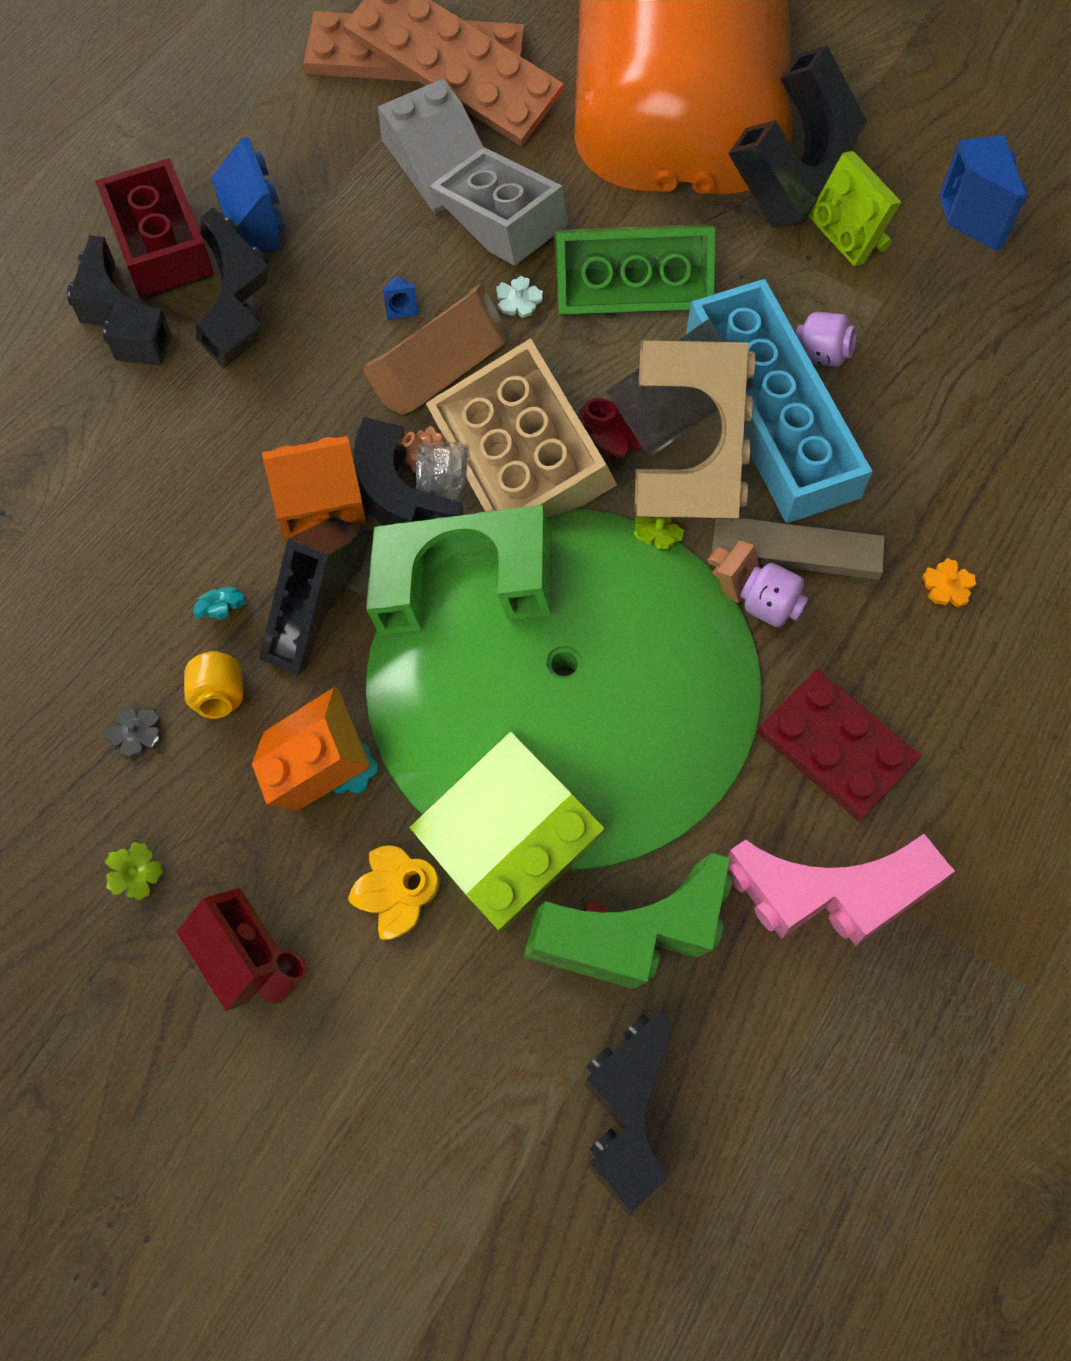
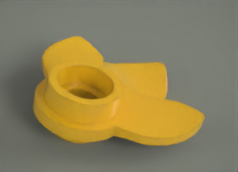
M387 845L369 852L370 866L373 871L363 875L355 882L348 897L349 902L354 907L366 912L378 913V932L382 940L398 938L415 927L420 917L421 907L429 903L439 889V875L432 864L423 859H411L402 848ZM419 874L421 878L419 886L416 889L410 890L408 886L411 876Z

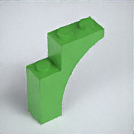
M711 853L695 865L689 877L668 898L635 910L600 913L581 911L545 901L534 911L524 958L635 989L647 983L648 978L652 979L657 971L660 952L655 949V946L694 958H698L718 946L723 933V920L719 919L721 903L727 899L732 885V876L727 874L730 858Z

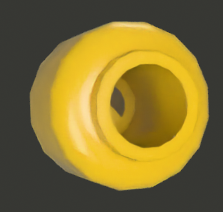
M217 651L199 654L191 659L184 670L185 702L189 708L199 715L210 719L225 717L237 709L243 701V669L238 660L228 654Z

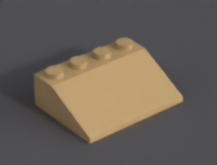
M531 338L426 403L485 512L543 505L548 518L582 507L617 486L608 466Z

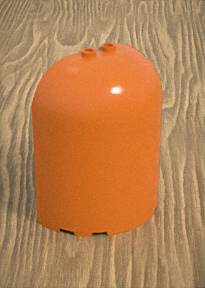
M580 0L574 140L577 151L584 163L602 179L632 190L670 192L676 188L678 182L691 183L693 190L701 194H731L750 190L728 154L743 131L748 127L776 120L792 147L794 132L793 101L780 79L791 64L789 0Z

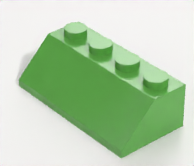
M706 224L555 230V267L559 315L690 310L692 301L714 295L715 227Z

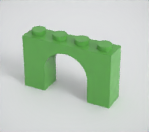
M523 506L514 509L374 527L366 610L378 634L388 635L422 631L424 591L428 581L442 566L464 556H483L498 563L497 594L507 620L551 615L552 532L544 506Z

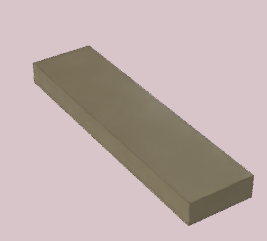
M715 518L711 554L716 548H723L731 553L739 540L755 546L759 565L775 563L783 568L880 580L883 573V535L745 518Z

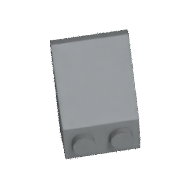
M440 79L378 106L383 143L434 214L446 208L430 192L429 186L483 148L461 101L446 81Z
M485 147L429 186L430 192L490 253L514 266L555 236V230H562L569 225L562 185Z

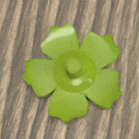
M635 517V537L646 544H652L654 541L657 549L673 547L675 542L683 539L685 530L681 529L678 524H671L672 517Z
M133 842L129 853L124 848L116 852H109L108 858L104 863L115 871L109 872L106 875L108 882L105 888L110 890L112 895H118L126 889L125 894L127 897L142 900V898L150 894L148 883L156 884L158 877L163 874L162 863L158 861L148 862L152 858L153 853L148 850L145 843Z

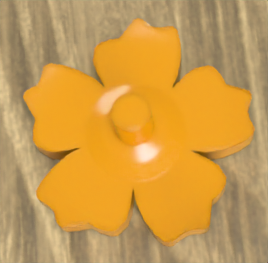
M947 558L943 563L937 565L936 570L928 567L922 578L925 582V588L931 590L928 598L935 604L946 606L950 601L954 606L960 607L969 602L968 598L971 594L969 589L976 585L975 574L968 573L966 569H962L957 573V561Z

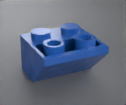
M1005 135L959 140L939 193V199L949 226L991 249L1000 250L1003 248L1008 234L1012 232L1016 216L1027 198L1026 184L1020 180L1016 168V156L1013 151H1010Z
M245 137L240 139L211 178L223 217H229L236 224L241 237L250 247L255 246L262 253L282 248L279 232L285 231V226L279 208H273L272 206L279 203L272 179L265 180L263 177L269 175L262 151L254 152L250 138Z

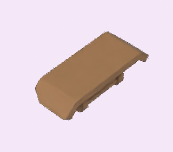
M480 284L472 288L464 298L387 353L369 361L363 371L383 405L400 415H405L417 409L504 345L507 336L502 319L484 286Z

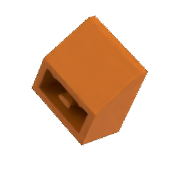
M348 436L338 438L326 437L317 442L297 446L285 445L275 450L262 452L274 508L284 540L333 516L354 525L366 524Z

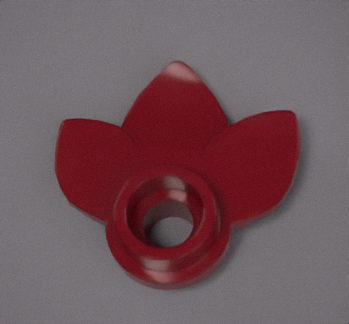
M592 398L579 411L578 418L585 430L592 434L593 443L610 456L624 458L627 455L628 449L642 450L656 442V435L638 420L644 410L645 405L643 403L626 398H616L612 401L604 398Z

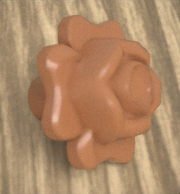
M432 426L428 427L425 432L423 430H419L416 434L408 432L402 440L403 446L406 447L405 452L407 453L404 464L411 467L412 472L415 474L420 473L423 469H432L433 466L439 464L443 458L444 447L442 443L444 435L437 433L436 429Z

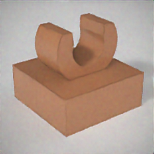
M739 540L731 553L723 548H716L707 559L709 564L716 566L712 573L719 578L723 593L739 603L742 599L740 597L742 590L756 566L760 568L755 546Z

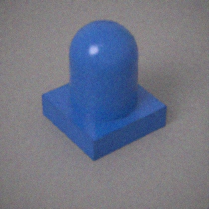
M402 277L392 278L387 286L383 287L387 319L418 315L414 283H408ZM403 293L401 297H397L395 294Z

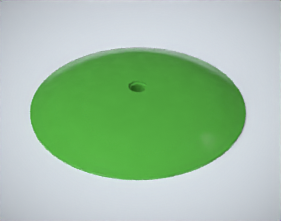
M576 508L547 518L552 532L551 615L507 620L497 594L498 563L483 556L457 558L437 570L426 585L423 600L422 631L379 635L376 630L370 649L366 680L368 715L379 753L398 788L422 815L507 734L512 732L607 832L568 871L610 867L638 859L663 848L683 836L702 821L723 799L738 777L748 757L756 734L761 704L760 667L753 637L739 606L734 600L723 593L719 578L713 575V571L695 554L678 542H675L674 546L669 549H657L654 541L652 544L639 541L634 535L635 520L602 511ZM559 667H568L574 673L569 676H560L554 670Z

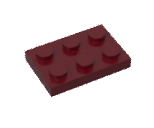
M818 668L759 726L757 731L760 737L859 822L871 812L922 756Z

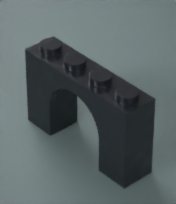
M827 45L797 54L780 78L803 122L805 147L802 159L799 160L776 120L746 128L728 153L772 227L786 224L796 225L808 216L810 208L823 190L842 153L847 152L857 141L858 134L867 122Z

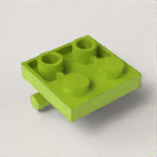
M854 151L842 153L808 216L853 266L865 264L875 246L880 252H884L891 246L892 240L884 231L902 202Z

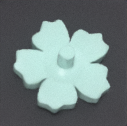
M523 276L512 280L511 286L501 282L496 287L497 299L499 301L498 309L503 314L514 316L516 313L522 318L531 316L536 310V305L540 304L543 300V291L538 290L536 286L529 287V278H524Z

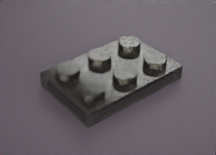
M709 319L678 340L725 342ZM639 368L606 391L649 457H652L718 411L714 401L705 392L697 388L686 386H641L639 384ZM747 378L746 391L754 386L751 378Z

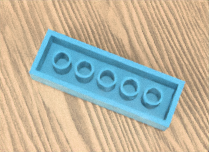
M762 279L692 301L686 330L690 341L749 343L748 351L755 353L753 378H747L746 395L752 396L753 400L752 418L750 422H744L743 439L750 440V456L785 523L788 524L861 499L873 471L766 280Z

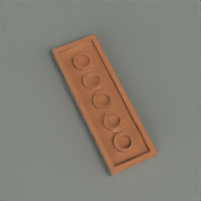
M363 0L343 25L345 35L425 86L444 79L461 101L467 113L521 147L564 92V83L432 0Z
M314 11L304 58L305 74L417 81L345 35L343 25L353 13ZM465 21L522 57L524 24Z

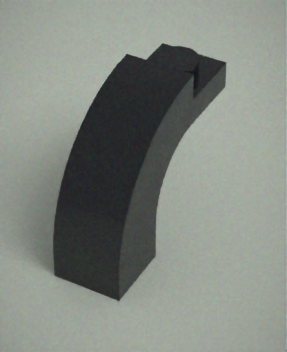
M363 417L354 444V464L363 501L370 513L381 525L464 515L463 502L417 491L406 485L397 475L406 448L402 444L404 437L403 426Z

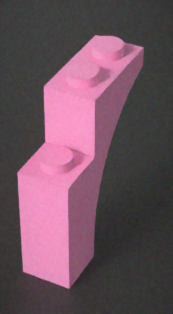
M922 834L910 844L884 858L862 865L838 868L811 867L777 858L759 849L749 841L744 840L730 850L727 874L732 876V885L741 893L746 891L756 904L754 910L763 926L769 931L775 929L781 939L826 908L830 912L829 920L837 933L845 939L850 938L854 945L857 946L940 887L955 871L927 836Z

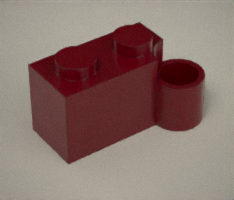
M240 888L203 898L176 932L225 1011L247 1004L256 993L267 1002L274 1004L282 1003L307 975V966L303 958L293 950L279 949Z

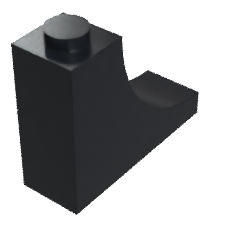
M333 516L288 538L259 656L260 660L296 675L306 670L312 647L327 613L344 586L362 569L371 531Z

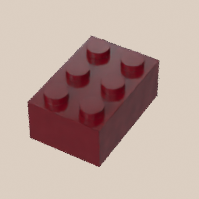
M170 158L95 181L139 298L214 274L205 243Z

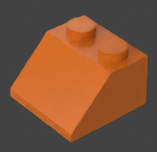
M336 687L328 690L264 731L252 761V766L266 804L295 811L303 809L370 768L340 690Z

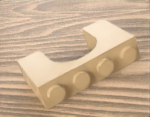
M640 340L639 384L641 386H686L702 390L714 401L721 417V435L712 454L705 461L692 468L682 470L636 469L634 503L636 516L739 518L740 507H746L748 498L747 482H741L742 465H748L750 459V440L743 439L744 422L751 421L753 409L752 396L746 395L747 378H753L755 371V353L748 351L749 343Z

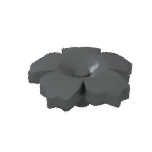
M131 705L126 708H120L119 715L115 717L118 725L106 728V739L112 742L114 747H120L121 756L128 758L143 754V746L148 749H155L161 741L159 738L160 731L156 728L160 718L154 709H141L137 715Z

